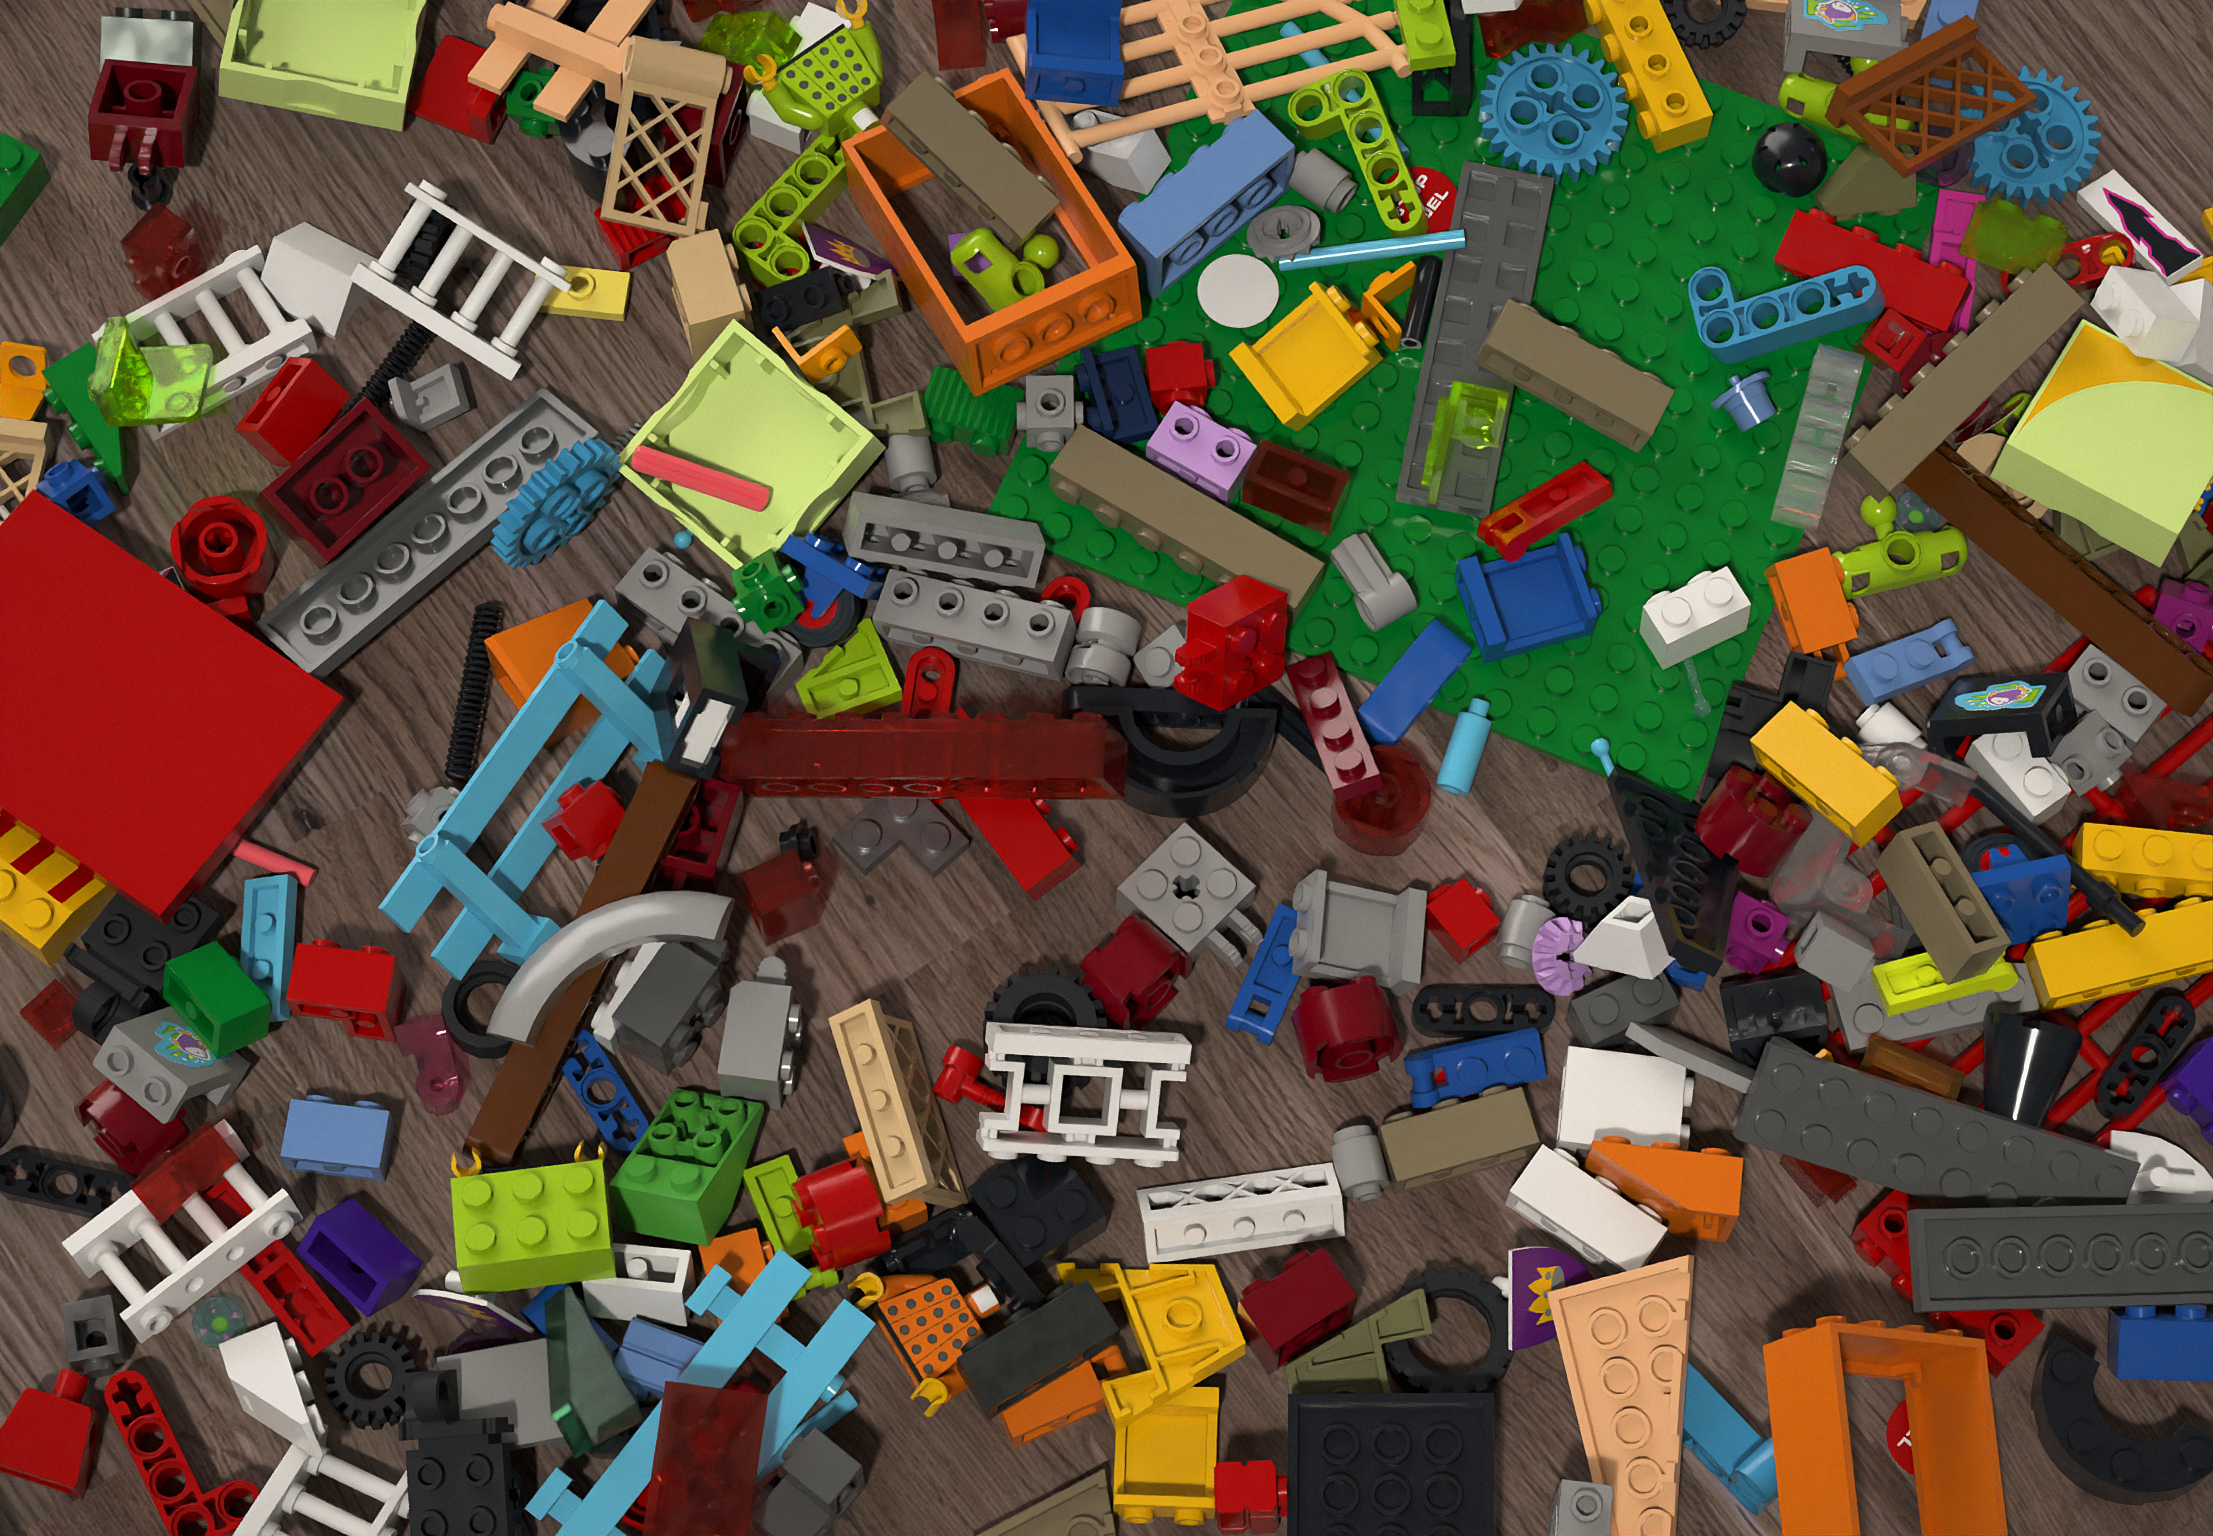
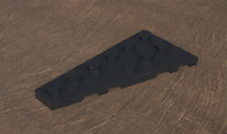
M1614 766L1606 782L1667 953L1675 958L1682 967L1693 972L1702 971L1715 977L1724 960L1738 869L1735 867L1739 860L1727 852L1720 859L1701 841L1694 828V822L1698 818L1701 807Z

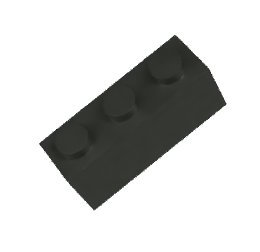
M1088 1279L1076 1286L1073 1281L1059 1286L1047 1296L1049 1300L1047 1304L1033 1312L1029 1307L1016 1312L1004 1322L1006 1327L1004 1330L990 1338L987 1334H981L967 1342L960 1349L962 1355L957 1357V1370L988 1420H991L1119 1342L1120 1330Z

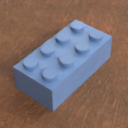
M1258 109L1254 110L1246 118L1238 117L1225 128L1220 139L1210 147L1205 144L1198 148L1189 158L1188 165L1176 174L1173 172L1166 174L1155 185L1152 194L1141 203L1138 200L1130 203L1121 212L1118 218L1117 235L1136 263L1139 286L1153 300L1163 294L1291 189L1288 183L1293 171L1295 145Z

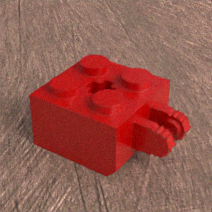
M1242 574L1187 603L1186 641L1175 652V662L1180 667L1183 666L1184 670L1180 674L1177 673V676H1174L1173 688L1178 693H1182L1193 700L1222 712L1281 679L1285 667L1284 644L1285 630L1288 623L1286 615L1288 594Z

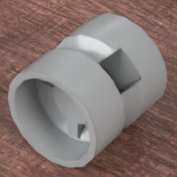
M1104 607L1085 609L1082 612L1076 632V640L1079 645H1075L1071 649L1065 669L1066 678L1077 686L1125 688L1132 667L1131 661L1128 658L1136 653L1142 632L1141 624L1133 617L1114 609Z

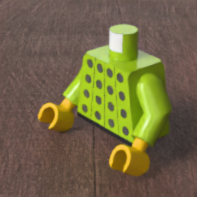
M837 0L835 6L837 14L841 18L849 20L851 27L847 29L844 24H841L779 68H777L775 60L767 54L756 56L758 62L764 68L762 77L757 74L751 65L744 68L743 75L745 79L751 84H761L763 86V96L784 123L809 131L818 130L825 137H833L848 126L857 134L881 125L880 119L872 109L880 103V86L884 81L882 52L871 23L863 19L868 7L867 0H856L858 7L853 15L847 12L843 0Z

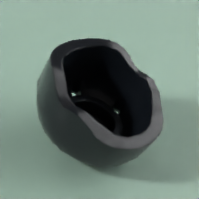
M1786 122L1775 124L1766 129L1757 140L1752 154V169L1760 183L1768 190L1793 198L1802 197L1815 190L1826 175L1828 169L1826 148L1821 138L1805 125ZM1804 161L1807 166H1802L1801 162ZM1777 165L1780 166V170L1778 172L1775 171Z

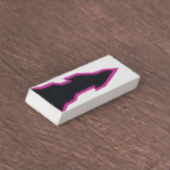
M2114 169L2077 192L2076 202L2107 232H2119L2126 235L2135 248L2137 261L2147 271L2156 272L2167 286L2174 284L2202 266L2203 255Z

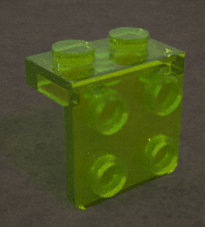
M1994 197L1991 205L1981 201L1978 202L1958 254L2018 276L2025 268L2034 273L2045 262L2055 270L2064 246L2075 242V240L2067 234L2069 227L2065 226L2063 222L2039 213L2035 221L2023 217L2025 211L2020 209L2019 206Z
M125 316L107 317L103 337H99L96 344L97 362L95 371L89 375L87 383L89 398L92 402H96L107 426L191 423L198 420L201 415L214 357L211 347L208 344L140 347Z

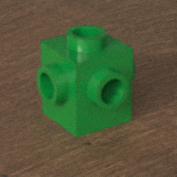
M538 68L537 73L519 70L515 84L508 90L505 113L519 125V131L527 136L538 139H545L546 134L561 136L558 119L533 109V102L556 73L555 71L545 68Z
M771 548L730 573L737 596L732 599L737 612L747 624L754 620L764 635L775 628H781L790 624L799 613L805 610L799 591L805 588L801 578L791 564L784 567Z

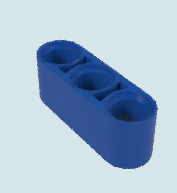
M1434 619L1424 629L1355 713L1367 743L1384 757L1399 743L1473 651L1471 646L1438 619Z

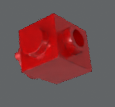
M1173 341L1165 344L1163 347L1145 349L1144 371L1146 386L1154 411L1159 410L1161 414L1166 416L1175 400L1187 407L1189 405L1199 408L1206 406L1207 388L1215 387V376L1212 359L1204 360L1202 343L1190 344L1186 341Z
M601 780L585 787L577 782L556 799L560 807L544 820L541 825L571 862L587 856L593 862L606 853L626 811L623 809V802L616 791L604 785Z

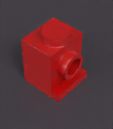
M1888 307L1872 321L1852 349L1880 371L1891 368L1896 373H1899L1927 337V334L1892 307Z

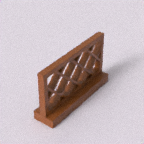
M1966 15L1838 84L1824 117L1836 128L1847 123L1905 179L2034 107L2038 97L1975 38L1980 26ZM1972 57L1984 68V73L1961 69V62ZM1935 77L1951 80L1952 91L1929 87V79ZM1961 83L1984 87V97L1961 93ZM1993 89L2008 91L2016 100L2007 102L1993 99ZM1904 95L1920 98V109L1897 105L1896 97ZM1928 100L1951 104L1952 115L1929 111ZM1960 106L1984 111L1983 119L1975 120L1960 117ZM1872 113L1887 116V127L1871 124L1863 115ZM1896 118L1919 122V133L1896 129ZM1928 124L1951 128V136L1943 138L1928 135ZM1895 142L1918 146L1919 154L1908 160L1895 147Z

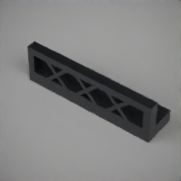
M1443 0L1456 51L1455 66L1447 67L1448 77L1442 73L1446 67L1426 69L1427 73L1422 78L1421 70L1412 72V116L1467 117L1470 100L1469 14H1464L1461 0ZM1435 79L1448 91V102L1422 101L1421 90Z

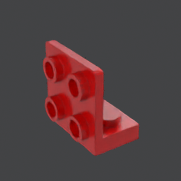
M445 35L408 103V112L421 119L491 145L506 116L507 93L510 87L515 84L517 74L501 95L468 82V74L487 49L451 35ZM528 60L520 70L529 72Z

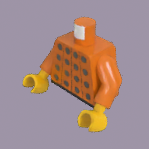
M864 1272L847 1285L848 1289L857 1287L865 1294V1297L855 1303L857 1309L864 1310L875 1301L880 1302L873 1306V1318L916 1387V1390L910 1396L912 1401L916 1397L921 1396L922 1398L926 1397L931 1402V1405L924 1412L925 1416L932 1417L943 1403L969 1389L957 1370V1357L962 1355L960 1349L973 1338L984 1334L978 1322L1001 1309L994 1293L986 1283L963 1297L950 1278L939 1280L932 1274H893L878 1277L871 1272Z

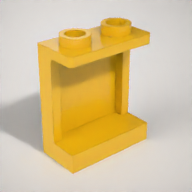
M1314 281L1309 286L1313 294L1254 345L1250 346L1245 342H1241L1229 353L1283 425L1297 432L1384 359L1374 347L1380 342L1374 332L1362 320L1356 324L1347 313V310L1352 305L1335 285L1327 288L1317 281Z
M1191 1387L1123 1429L1116 1430L1113 1515H1123V1521L1134 1524L1152 1523L1154 1517H1174V1523L1197 1526L1204 1524L1205 1518L1214 1519V1467L1216 1466L1217 1420L1219 1409L1218 1387Z

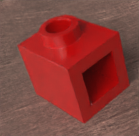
M1462 878L1453 886H1450L1448 882L1444 883L1427 897L1425 925L1458 965L1462 964L1497 937L1501 921L1493 912L1494 905L1491 899L1480 887L1472 888L1465 878Z

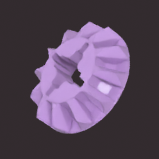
M1568 917L1553 918L1541 927L1535 938L1532 951L1534 973L1540 985L1553 995L1569 996L1571 992L1583 990V979L1593 975L1588 965L1577 963L1573 958L1574 951L1589 935L1582 932L1583 927L1580 921L1570 920ZM1566 951L1570 952L1569 961L1562 962V960H1557V955H1562V952Z

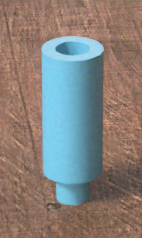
M1472 698L1468 712H1459L1435 783L1437 788L1458 796L1466 797L1469 795L1492 726V722L1486 719L1490 707L1488 702Z

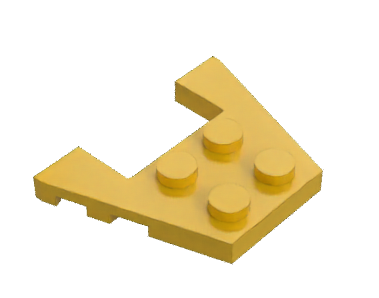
M1075 1263L1056 1265V1277L1060 1286L1070 1281H1073L1076 1286L1088 1279L1102 1303L1116 1299L1121 1300L1147 1366V1371L1101 1383V1395L1115 1431L1123 1429L1245 1355L1246 1342L1214 1264H1150L1149 1270L1121 1269L1119 1263H1100V1269H1075Z

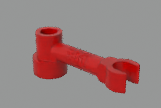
M950 1045L941 1061V1065L944 1068L931 1092L954 1105H958L961 1097L964 1096L978 1104L981 1103L982 1106H986V1108H990L994 1112L1004 1113L1005 1094L992 1090V1088H988V1086L976 1081L985 1064L984 1061L960 1047ZM1021 1103L1019 1125L1030 1132H1047L1042 1125L1044 1111Z

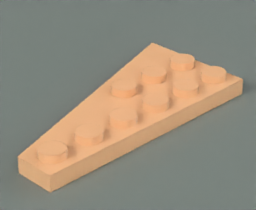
M1694 1255L1674 1258L1547 1292L1593 1483L1607 1484L1613 1487L1609 1536H1676Z

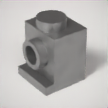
M112 1295L61 1304L68 1361L75 1372L84 1371V1376L87 1378L105 1377L115 1372L114 1365L126 1363L120 1323L121 1316L119 1315L120 1307ZM104 1336L106 1338L104 1346L89 1348L90 1341L94 1337Z

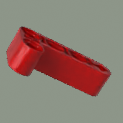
M125 1370L116 1373L105 1386V1401L169 1535L183 1536L184 1530L190 1523L205 1521L208 1526L204 1536H232L244 1518L230 1516V1507L233 1502L242 1497H251L255 1502L260 1491L253 1483L247 1480L236 1479L204 1494L151 1385L142 1374L136 1371ZM132 1390L135 1391L136 1400L145 1414L136 1418L126 1403L127 1398L125 1394ZM154 1432L164 1434V1442L158 1450L151 1453L141 1451V1443L147 1435ZM175 1476L186 1478L185 1488L180 1494L174 1497L162 1495V1488L167 1480Z

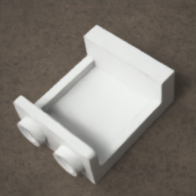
M1568 1046L1563 1062L1555 1148L1562 1149L1574 1157L1577 1149L1589 1150L1593 1140L1601 1141V1138L1605 1136H1620L1629 1139L1631 1145L1651 1147V1144L1655 1142H1670L1681 1146V1151H1687L1690 1125L1681 1124L1683 1106L1691 1107L1694 1078L1686 1077V1067L1663 1057Z

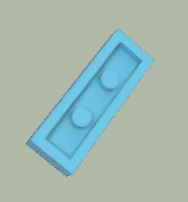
M289 874L245 880L240 964L244 973L257 987H262L269 995L272 1003L269 1022L285 1021L290 1018V1008L286 1001L293 966L298 880Z

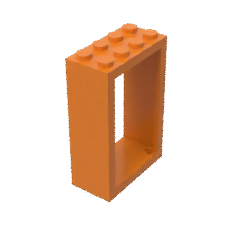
M1008 67L993 74L984 75L976 82L954 91L955 99L967 111L973 110L977 112L987 123L988 131L1001 144L1004 142L1011 145L1021 156L1022 164L1034 176L1039 175L1045 178L1056 191V197L1061 201L1053 215L1088 270L967 326L964 324L887 200L936 176L882 124L868 131H861L852 138L841 142L851 199L974 397L980 396L1142 320L1136 263L1030 100L1025 99L1024 91Z
M1826 1316L1818 1318L1815 1327L1786 1330L1782 1332V1339L1763 1345L1782 1536H1861L1843 1374L1904 1381L1922 1536H2008L1985 1339L1963 1337V1331L1957 1329L1927 1333L1922 1325H1905L1893 1329L1886 1328V1322L1881 1320L1850 1324L1847 1323L1845 1316Z

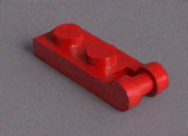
M1582 461L1484 518L1478 526L1477 535L1490 547L1496 546L1497 553L1506 561L1515 562L1525 554L1529 545L1612 498L1611 483L1586 462Z

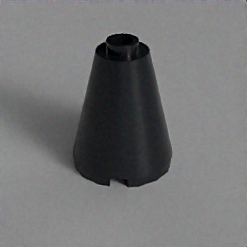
M1988 1012L1984 1022V1110L2042 1128L2082 1048V1034L2070 1028L2040 1020L2039 1024L2023 1020L2024 1016Z

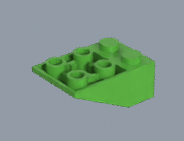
M675 1088L608 1185L620 1230L709 1247L731 1213L764 1112L763 1103Z

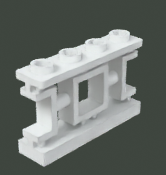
M987 1022L985 1042L988 1045V1053L985 1054V1064L989 1070L1008 1071L1004 1113L979 1112L980 1129L976 1131V1141L982 1150L988 1151L990 1157L1009 1160L1016 1159L1018 1153L1037 1154V1158L1040 1160L1064 1162L1067 1159V1155L1086 1156V1161L1101 1165H1111L1115 1163L1116 1158L1134 1159L1135 1164L1145 1167L1164 1166V1161H1178L1179 1150L1176 1144L1180 1138V1129L1174 1122H1157L1161 1080L1186 1082L1187 1072L1185 1064H1190L1192 1045L1182 1033ZM1020 1055L1052 1056L1049 1057L1047 1084L1023 1083L1025 1062ZM1108 1060L1155 1063L1146 1064L1144 1090L1121 1089L1123 1067L1118 1061ZM1063 1075L1106 1077L1102 1118L1059 1116ZM1021 1103L1044 1104L1042 1125L1047 1132L1018 1131ZM1119 1109L1142 1110L1139 1130L1145 1138L1116 1136Z

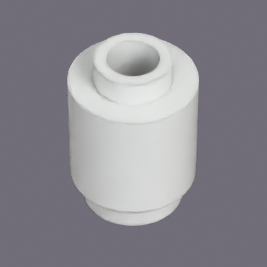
M1887 702L1882 708L1877 703L1871 705L1856 721V724L1861 728L1856 738L1889 768L1894 765L1901 773L1928 746L1921 738L1923 733L1890 702Z

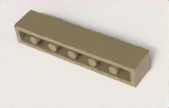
M2046 262L2034 273L2025 268L2006 287L2012 294L2001 305L1993 299L1974 318L1979 326L1969 336L1961 330L1946 344L1942 351L1947 357L1937 367L1928 362L1910 379L1909 382L1915 388L1904 399L1897 393L1894 394L1876 412L1882 419L1871 430L1862 425L1843 444L1849 452L1839 464L1878 503L1884 500L2086 303Z
M1082 424L1078 425L1050 466L1049 487L1053 489L1054 494L1059 499L1070 505L1078 503L1091 510L1095 518L1107 527L1114 529L1120 527L1134 535V539L1145 549L1153 552L1160 550L1174 558L1175 563L1187 573L1192 575L1200 573L1214 581L1217 588L1244 574L1287 593V624L1291 626L1295 624L1322 583L1325 565L1322 561Z

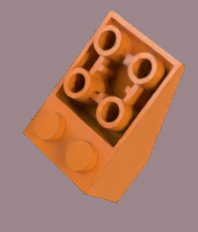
M1605 1136L1601 1138V1141H1592L1582 1171L1592 1178L1601 1176L1612 1182L1620 1190L1621 1194L1619 1196L1635 1207L1637 1204H1642L1655 1211L1662 1219L1661 1224L1668 1228L1667 1231L1674 1236L1726 1243L1739 1217L1743 1158L1732 1157L1731 1152L1728 1150L1705 1148L1701 1150V1153L1681 1151V1146L1670 1142H1655L1651 1144V1147L1631 1145L1629 1139L1620 1136Z

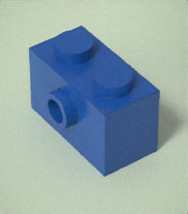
M2176 1304L2175 1310H2156V1305L2125 1306V1309H2110L2107 1368L2117 1379L2213 1382V1313L2206 1311L2207 1307L2202 1304Z

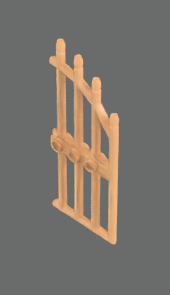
M1151 0L1121 8L1119 28L1157 18L1164 33L1119 45L1120 61L1126 63L1173 50L1181 66L1123 80L1119 101L1189 82L1198 98L1074 131L1070 130L1063 115L1098 107L1099 105L1035 101L1059 147L1071 165H1076L1083 159L1080 148L1207 115L1212 125L1217 123L1228 125L1238 117L1251 114L1255 110L1254 102L1298 91L1307 85L1344 69L1356 68L1367 73L1391 66L1399 78L1408 77L1413 71H1409L1404 45H1396L1384 33V31L1399 26L1396 11L1366 16L1347 6L1352 1L1360 2L1363 0H1278L1283 3L1209 21L1202 6L1225 0ZM1317 12H1322L1341 23L1230 53L1225 52L1219 40L1221 37ZM1025 33L1008 37L1006 42L1025 79ZM1364 37L1377 50L1243 86L1235 71Z

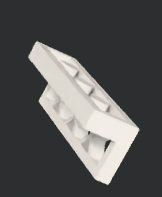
M1332 1162L1136 1190L1148 1264L1345 1236L1342 1194ZM1325 1182L1326 1186L1312 1188L1303 1187L1304 1184ZM1262 1190L1272 1191V1193H1270V1194H1263V1195L1254 1194L1255 1191H1262ZM1213 1197L1223 1198V1200H1221V1201H1214V1202L1204 1201L1206 1198H1213ZM1164 1204L1174 1205L1172 1208L1151 1210L1150 1206Z

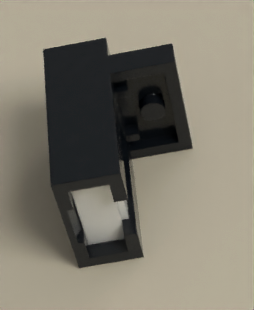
M688 616L650 693L664 767L710 781L721 759L718 745L720 737L724 736L743 742L781 666L779 654L734 640L732 630Z

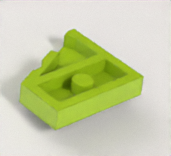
M870 617L863 619L857 625L858 632L844 646L836 645L824 656L820 666L809 670L795 684L798 698L813 732L902 700V689Z

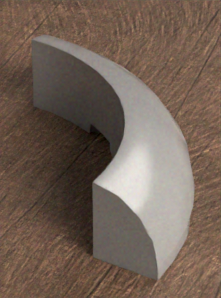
M662 891L624 898L580 916L545 941L520 967L495 1007L486 1034L534 1048L541 1029L551 1011L565 994L566 989L588 969H593L607 959L624 952L626 949L653 942L677 941L697 942L721 947L735 899L705 892Z

